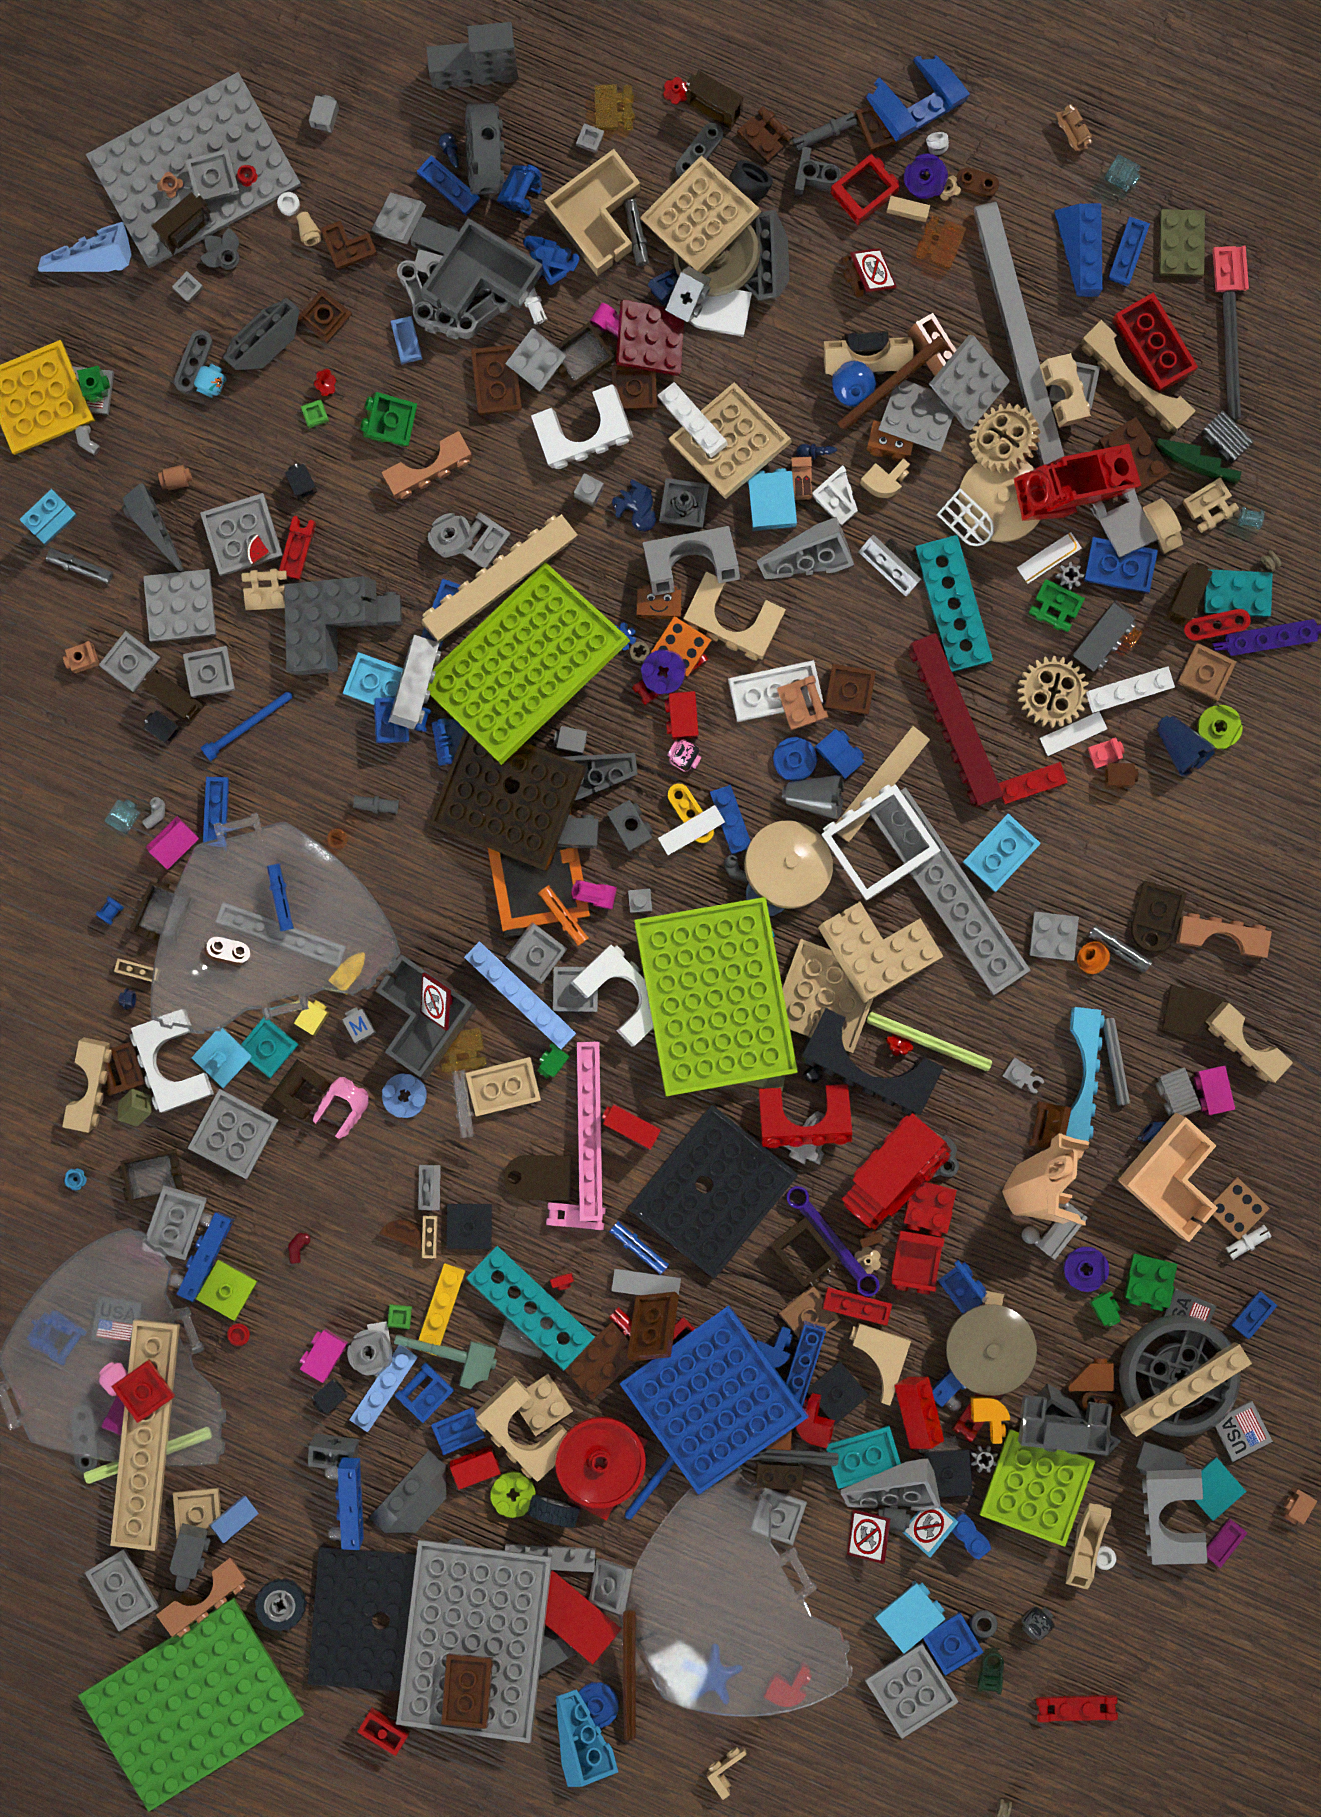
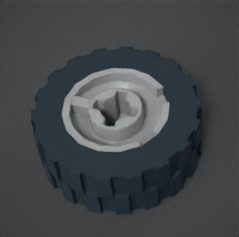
M532 1495L527 1513L531 1517L546 1523L574 1528L580 1508L552 1497Z
M278 1578L268 1582L260 1590L255 1601V1612L258 1615L259 1621L261 1620L263 1625L269 1627L270 1630L282 1631L295 1626L304 1615L307 1601H305L306 1595L301 1590V1586H298L293 1580L290 1581L286 1578ZM280 1600H283L285 1606L282 1609L277 1606V1602H280Z

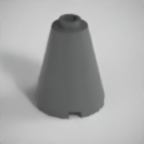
M833 775L789 782L787 787H783L782 799L786 800L787 805L828 818L838 819L841 816L843 799H841V792H844L843 776Z

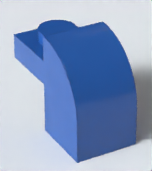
M781 1325L773 1346L758 1339L756 1340V1343L774 1368L783 1365L791 1355L783 1349L784 1346L789 1347L793 1335L790 1334L791 1329Z

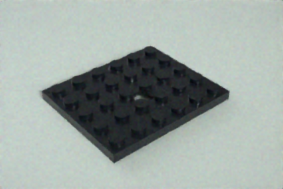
M711 1105L628 1209L715 1279L796 1179L798 1174L768 1149L762 1147L758 1141L715 1106ZM700 1176H708L712 1179L713 1188L710 1192L701 1193L696 1189V1180Z
M319 1547L308 1684L400 1691L417 1553ZM377 1612L386 1613L390 1619V1623L385 1629H378L373 1625L372 1618Z

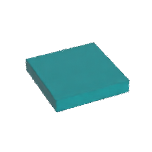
M266 1016L261 1019L241 1044L252 1056L249 1062L270 1079L299 1045Z
M1214 1457L1201 1469L1203 1499L1194 1501L1214 1521L1247 1491L1220 1460Z

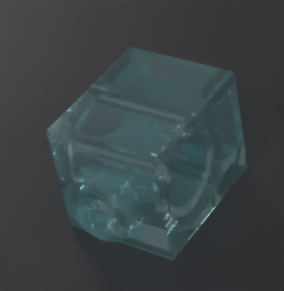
M1118 154L1108 170L1105 180L1127 192L1130 186L1135 187L1141 176L1138 174L1141 166Z
M118 799L104 822L127 835L140 812L136 810L137 805L128 799L124 802Z

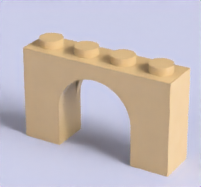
M706 572L684 616L683 622L697 631L700 630L706 633L705 636L712 641L717 642L719 639L725 642V646L731 650L737 651L740 649L746 652L745 656L757 661L758 658L763 660L786 609L766 600L755 623L750 628L741 632L726 630L718 623L714 612L726 582L718 583L717 576Z
M514 1376L475 1412L477 1419L475 1423L482 1431L488 1430L493 1435L491 1440L499 1448L503 1446L508 1451L506 1455L513 1463L517 1461L523 1467L521 1471L529 1479L533 1477L538 1482L555 1466L556 1451L567 1430L559 1423L546 1437L532 1445L519 1444L509 1436L508 1423L510 1418L531 1398L530 1392Z

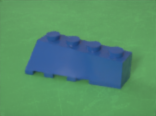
M1101 203L1076 204L1055 210L1054 214L1058 221L1060 236L1065 247L1064 251L1069 262L1076 296L1099 297L1102 291Z

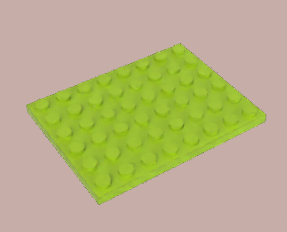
M545 562L433 669V671H436L432 684L428 683L427 690L430 691V696L502 765L617 655L630 640Z
M766 897L634 920L665 1096L798 1073Z

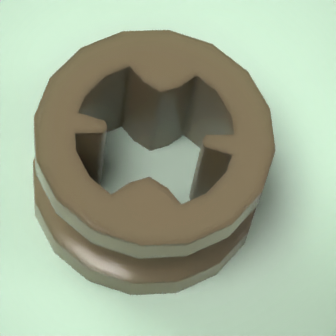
M1271 550L1267 552V556L1263 555L1260 557L1263 565L1272 573L1275 571V567L1282 565L1278 556Z
M635 642L630 648L631 658L638 663L644 662L650 654L649 647L644 642ZM640 647H643V652L646 651V654L641 655L640 658L636 657V653H633L634 649L638 650Z
M999 1799L995 1817H1009L1012 1802L1008 1801L1005 1803L1003 1799Z

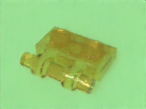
M617 84L595 85L596 128L600 130H618V121H623L625 130L633 129L635 113L632 110L634 94L632 93L631 85H624L623 93H617ZM617 102L624 103V112H617Z
M481 1028L463 1030L459 1033L443 1056H449L450 1063L442 1064L443 1073L450 1071L457 1073L459 1070L467 1068L474 1070L479 1069V1066L487 1065L486 1056L477 1058L476 1051L485 1050ZM457 1054H469V1059L457 1061Z

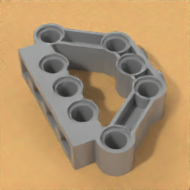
M418 249L415 262L411 260L402 261L397 268L400 283L406 287L413 305V315L416 323L424 327L427 332L437 334V332L446 333V336L452 339H458V337L470 339L476 335L479 328L499 313L507 312L512 306V303L507 300L503 303L496 302L495 299L499 295L482 286L476 296L480 297L485 294L489 296L464 313L460 321H457L443 312L442 308H433L429 302L422 298L420 292L422 285L419 278L428 279L443 256ZM411 270L414 272V275L406 278L403 276L404 272ZM423 310L430 312L426 318L420 317L419 313ZM443 316L451 317L450 322L446 324L441 323L440 319ZM469 321L472 323L469 329L461 328L463 322Z

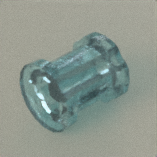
M1242 507L1238 526H1254L1260 530L1264 520V510L1257 512L1246 510V507Z

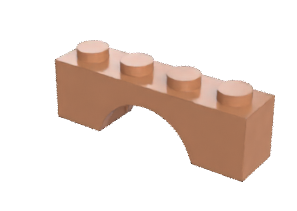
M458 431L440 441L439 456L431 466L424 469H412L400 462L383 471L382 475L395 499H405L412 495L413 490L417 488L424 489L432 483V480L448 476L452 469L456 467L460 469L467 466L473 458Z
M1187 913V916L1180 918L1176 944L1200 947L1209 936L1220 933L1228 935L1235 940L1241 955L1264 959L1268 957L1272 931L1265 930L1266 927L1262 925H1252V928L1245 927L1244 923L1239 921H1231L1228 924L1222 923L1221 918L1209 917L1208 920L1200 919L1199 914Z
M229 1558L212 1571L213 1587L210 1595L202 1603L194 1606H185L178 1601H173L156 1615L171 1637H183L191 1630L189 1628L190 1625L196 1621L198 1624L209 1617L207 1612L214 1607L219 1609L228 1602L226 1598L232 1593L237 1595L246 1588L245 1583L248 1579L232 1558Z

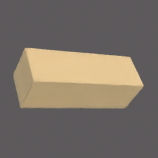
M891 196L887 213L926 222L930 205Z
M118 958L114 972L157 983L160 970Z
M423 1216L422 1258H437L438 1216Z

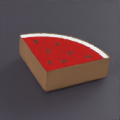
M257 534L251 539L247 549L248 559L252 566L270 554Z

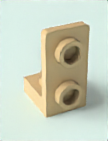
M744 1746L740 1749L735 1747L727 1753L725 1760L722 1762L718 1760L708 1767L707 1778L722 1800L730 1795L729 1787L731 1785L724 1774L722 1776L719 1774L747 1754Z

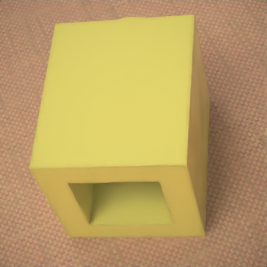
M317 1000L314 1003L308 1001L294 1024L315 1036L329 1015L325 1011L327 1006Z

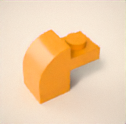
M970 1396L971 1419L974 1422L989 1421L990 1441L993 1444H1001L1002 1437H1006L1005 1424H1001V1421L1010 1420L1008 1410L1000 1401L993 1397Z

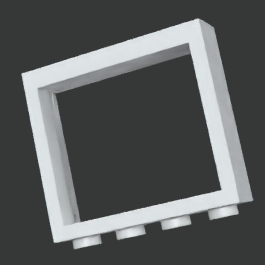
M896 784L892 787L887 785L879 790L880 795L872 799L869 797L861 802V808L854 812L851 809L841 816L843 820L835 824L833 821L823 828L825 831L822 833L823 839L866 902L941 851ZM894 795L929 848L866 889L831 836Z

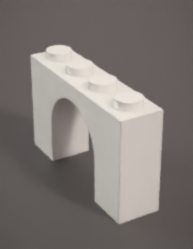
M613 384L592 392L600 413L601 422L597 433L587 441L573 442L566 439L556 412L552 408L531 415L547 463L551 468H564L568 466L570 461L576 460L578 462L585 460L591 453L596 452L600 454L609 450V446L615 444L621 446L628 443L630 438H633L619 394Z
M609 945L570 983L585 998H588L606 980L613 977L624 978L635 986L639 996L638 1007L634 1014L616 1030L632 1047L653 1028L645 979L639 974L641 970L632 961L629 963L624 958L625 953L617 945L615 947Z
M180 1010L131 1028L132 1034H130V1039L133 1046H137L140 1054L137 1055V1059L141 1068L144 1067L147 1073L144 1078L149 1089L152 1088L154 1094L152 1102L156 1110L159 1109L160 1112H166L214 1095L207 1073H202L183 1081L173 1082L162 1076L158 1070L156 1059L161 1046L173 1038L192 1032L185 1011Z

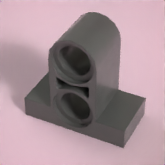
M803 147L794 196L802 197L804 186L831 190V186L840 180V169L834 164L810 160L812 148ZM812 170L815 174L808 177L804 174V171ZM827 174H833L836 177V179L833 181H829L825 178V176Z

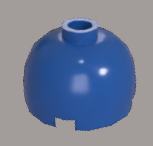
M846 362L833 374V392L838 400L846 406L857 407L875 391L876 381L874 373L863 362Z

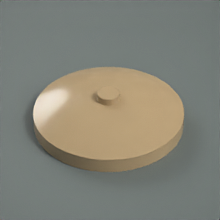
M977 462L968 470L961 482L960 488L986 511L993 520L994 534L990 541L1011 542L1029 534L1040 521H1022L1014 478L1035 469L1028 462L1027 464L1020 462L1019 469L1012 466L1011 472L1004 468L1002 473H999L997 468L994 472H991L989 467L985 469L981 463ZM961 492L958 494V500L967 507L970 501ZM974 505L969 508L970 512L979 520L984 515ZM967 513L962 516L964 522L970 528L976 524L975 520ZM986 517L982 522L991 531L990 521ZM980 525L974 530L978 536L984 539L989 537V534Z
M779 821L764 827L752 839L745 855V873L750 886L760 898L766 897L767 903L776 907L795 909L814 902L826 890L832 877L833 859L826 841L813 828L800 822Z

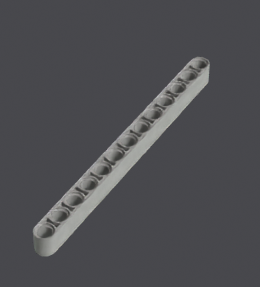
M996 202L975 206L974 216L1023 402L1028 412L1032 413L1039 424L1038 428L1041 431L1038 435L1041 441L1035 443L1038 447L1036 451L1040 466L1046 465L1064 457L1041 373L1036 347L1001 215Z

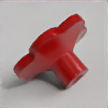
M675 77L672 81H666L664 84V98L670 100L674 105L679 104L680 101H686L687 82H683L680 77Z
M329 369L318 371L314 381L316 389L320 391L322 396L333 394L335 392V376L331 375Z
M895 1034L886 1039L894 1056H899L900 1053L905 1055L913 1050V1045L910 1044L908 1039Z

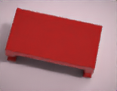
M492 1445L450 1460V1470L458 1490L501 1474Z

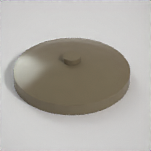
M750 224L701 272L711 278L709 283L711 289L708 296H722L739 289L755 272L760 258V243L757 234ZM674 252V265L677 274L680 276V273L689 265Z
M996 1304L979 1305L964 1312L952 1325L946 1341L947 1362L954 1376L966 1388L983 1395H1001L1018 1388L1032 1372L1037 1356L1035 1336L1027 1321L1012 1309Z

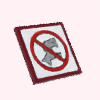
M880 248L850 253L861 278V283L864 285L867 293L897 288Z
M424 972L422 973L420 1013L447 1031L449 1030L450 1005L453 1004V995H451L449 988Z
M853 1510L847 1555L885 1564L891 1518Z

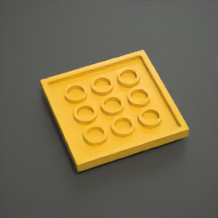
M61 340L0 365V424L14 455L71 432L78 426L95 421L88 403L82 395L81 386Z

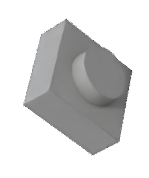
M584 123L576 146L597 154L605 133L603 130Z
M187 271L172 286L173 290L188 303L204 288Z
M650 889L628 891L630 913L652 911Z

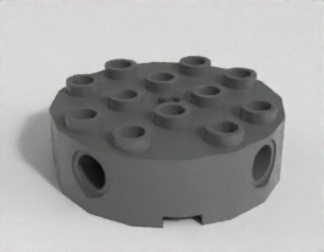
M494 103L467 104L465 114L467 132L465 151L471 195L498 194L499 191H502V184H504V171L500 170L502 154H504V141H501L503 124L502 119H499V107L495 106Z

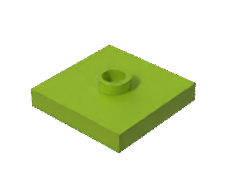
M217 1260L196 1300L236 1321L258 1281L223 1261Z

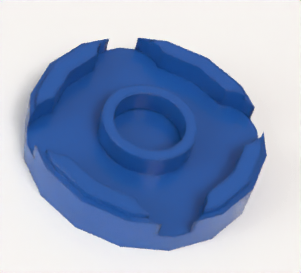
M799 737L787 738L780 742L775 749L773 756L774 768L786 780H804L815 769L817 763L816 751L812 744L805 739Z
M591 1682L584 1685L578 1691L589 1709L590 1717L595 1725H598L599 1728L610 1725L616 1718L619 1710V1700L615 1691L609 1685L602 1682Z

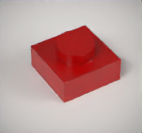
M572 1272L550 1279L552 1288L557 1287L558 1291L570 1288V1283L575 1281Z

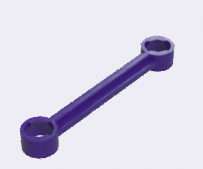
M800 1186L792 1187L786 1196L788 1204L793 1208L799 1209L857 1281L858 1291L864 1296L875 1295L880 1287L877 1277L863 1269L810 1203L807 1190ZM801 1191L805 1193V1202L800 1204L791 1202V1192ZM862 1279H875L876 1289L874 1291L861 1290L860 1283Z

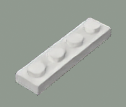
M675 382L657 395L663 405L710 458L728 445L726 439Z
M1164 667L1087 691L1086 695L1091 711L1094 713L1169 690L1175 686L1169 667Z

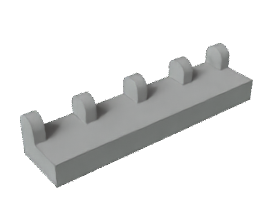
M524 1544L505 1545V1551L553 1557L551 1570L594 1572L596 1548Z

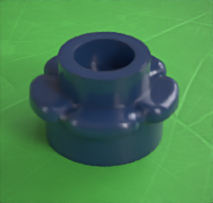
M128 988L119 995V1005L123 1006L124 1010L134 1009L136 1005V992L129 991Z

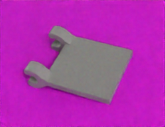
M1135 489L1122 495L1126 504L1109 512H1106L1101 500L1094 503V507L1091 508L1092 513L1100 521L1119 558L1159 539L1138 501Z

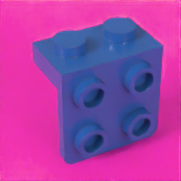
M957 1260L954 1262L955 1268L941 1277L938 1282L963 1314L973 1307L984 1304L987 1292L979 1280L975 1282L972 1279L973 1272L966 1262L961 1264Z

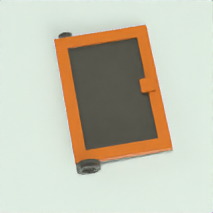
M487 847L504 939L522 936L525 928H528L531 923L540 926L559 922L547 904L538 895L548 885L573 918L590 917L588 902L573 899L571 893L576 880L584 881L578 848L556 847L548 871H545Z

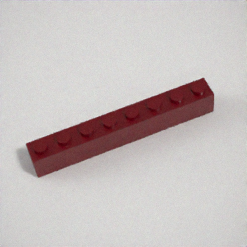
M936 633L912 642L909 646L908 654L911 661H916L919 668L916 670L920 682H924L926 685L925 695L928 702H933L936 709L933 711L937 723L941 722L944 730L941 732L944 741L951 745L952 751H950L953 762L958 763L961 769L958 772L962 783H966L968 786L967 796L970 803H975L977 808L1000 799L1003 793Z

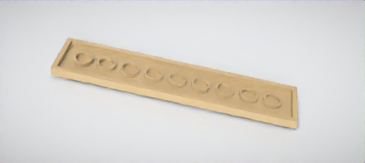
M133 1320L128 1374L150 1359L173 1392L180 1324ZM172 1399L139 1423L135 1421L127 1408L124 1407L110 1546L151 1551L157 1549Z

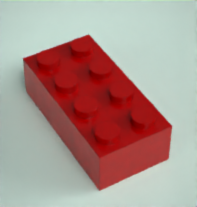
M1154 292L1115 314L1112 319L1114 326L1154 391L1161 393L1191 376L1197 370L1196 362Z

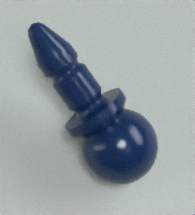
M445 132L439 137V145L443 148L444 154L448 155L452 165L458 168L459 159L456 153L458 149L456 138L452 133Z
M801 444L796 449V456L817 459V455H830L836 452L837 448L832 446L816 447L815 444L811 446Z

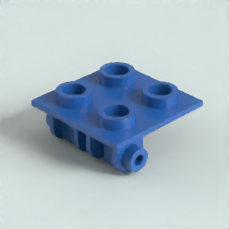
M438 719L437 722H432L439 766L452 764L465 729L455 719Z

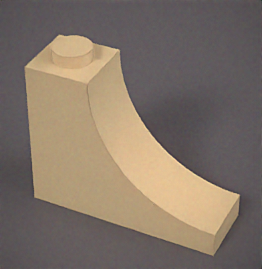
M858 1323L857 1327L853 1326L849 1339L852 1340L851 1344L865 1351L876 1363L882 1380L880 1402L890 1406L895 1392L894 1384L898 1383L911 1341Z

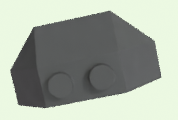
M770 210L760 213L751 223L759 239L760 258L755 272L744 284L760 301L779 297L790 280L788 237L777 212Z
M287 298L264 308L232 338L227 348V353L223 356L224 360L235 370L265 367L294 339L299 308Z
M428 1450L369 1516V1519L385 1533L417 1532L447 1498L446 1465Z

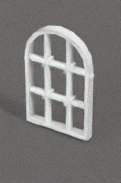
M961 488L937 514L961 540L969 545H984L990 541L994 534V523L991 517ZM960 492L970 501L967 507L956 498ZM953 500L962 508L959 516L948 507ZM972 505L984 514L980 520L970 512L969 508ZM945 509L954 517V521L951 524L941 515ZM965 513L975 520L976 524L972 528L962 521L961 517ZM986 517L990 521L991 531L982 522ZM957 522L967 529L968 533L965 536L953 527ZM979 525L989 534L985 541L974 531ZM972 534L980 543H971L967 538Z

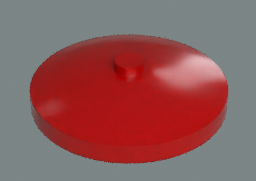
M592 1417L575 1424L565 1433L556 1451L555 1470L563 1490L574 1501L590 1508H609L624 1502L637 1490L645 1472V1452L638 1436L625 1423L610 1417Z

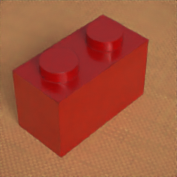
M695 691L669 693V699H665V712H670L671 720L666 721L667 735L672 734V740L698 738Z
M371 1707L357 1732L396 1756L410 1731L401 1725H396L395 1721Z

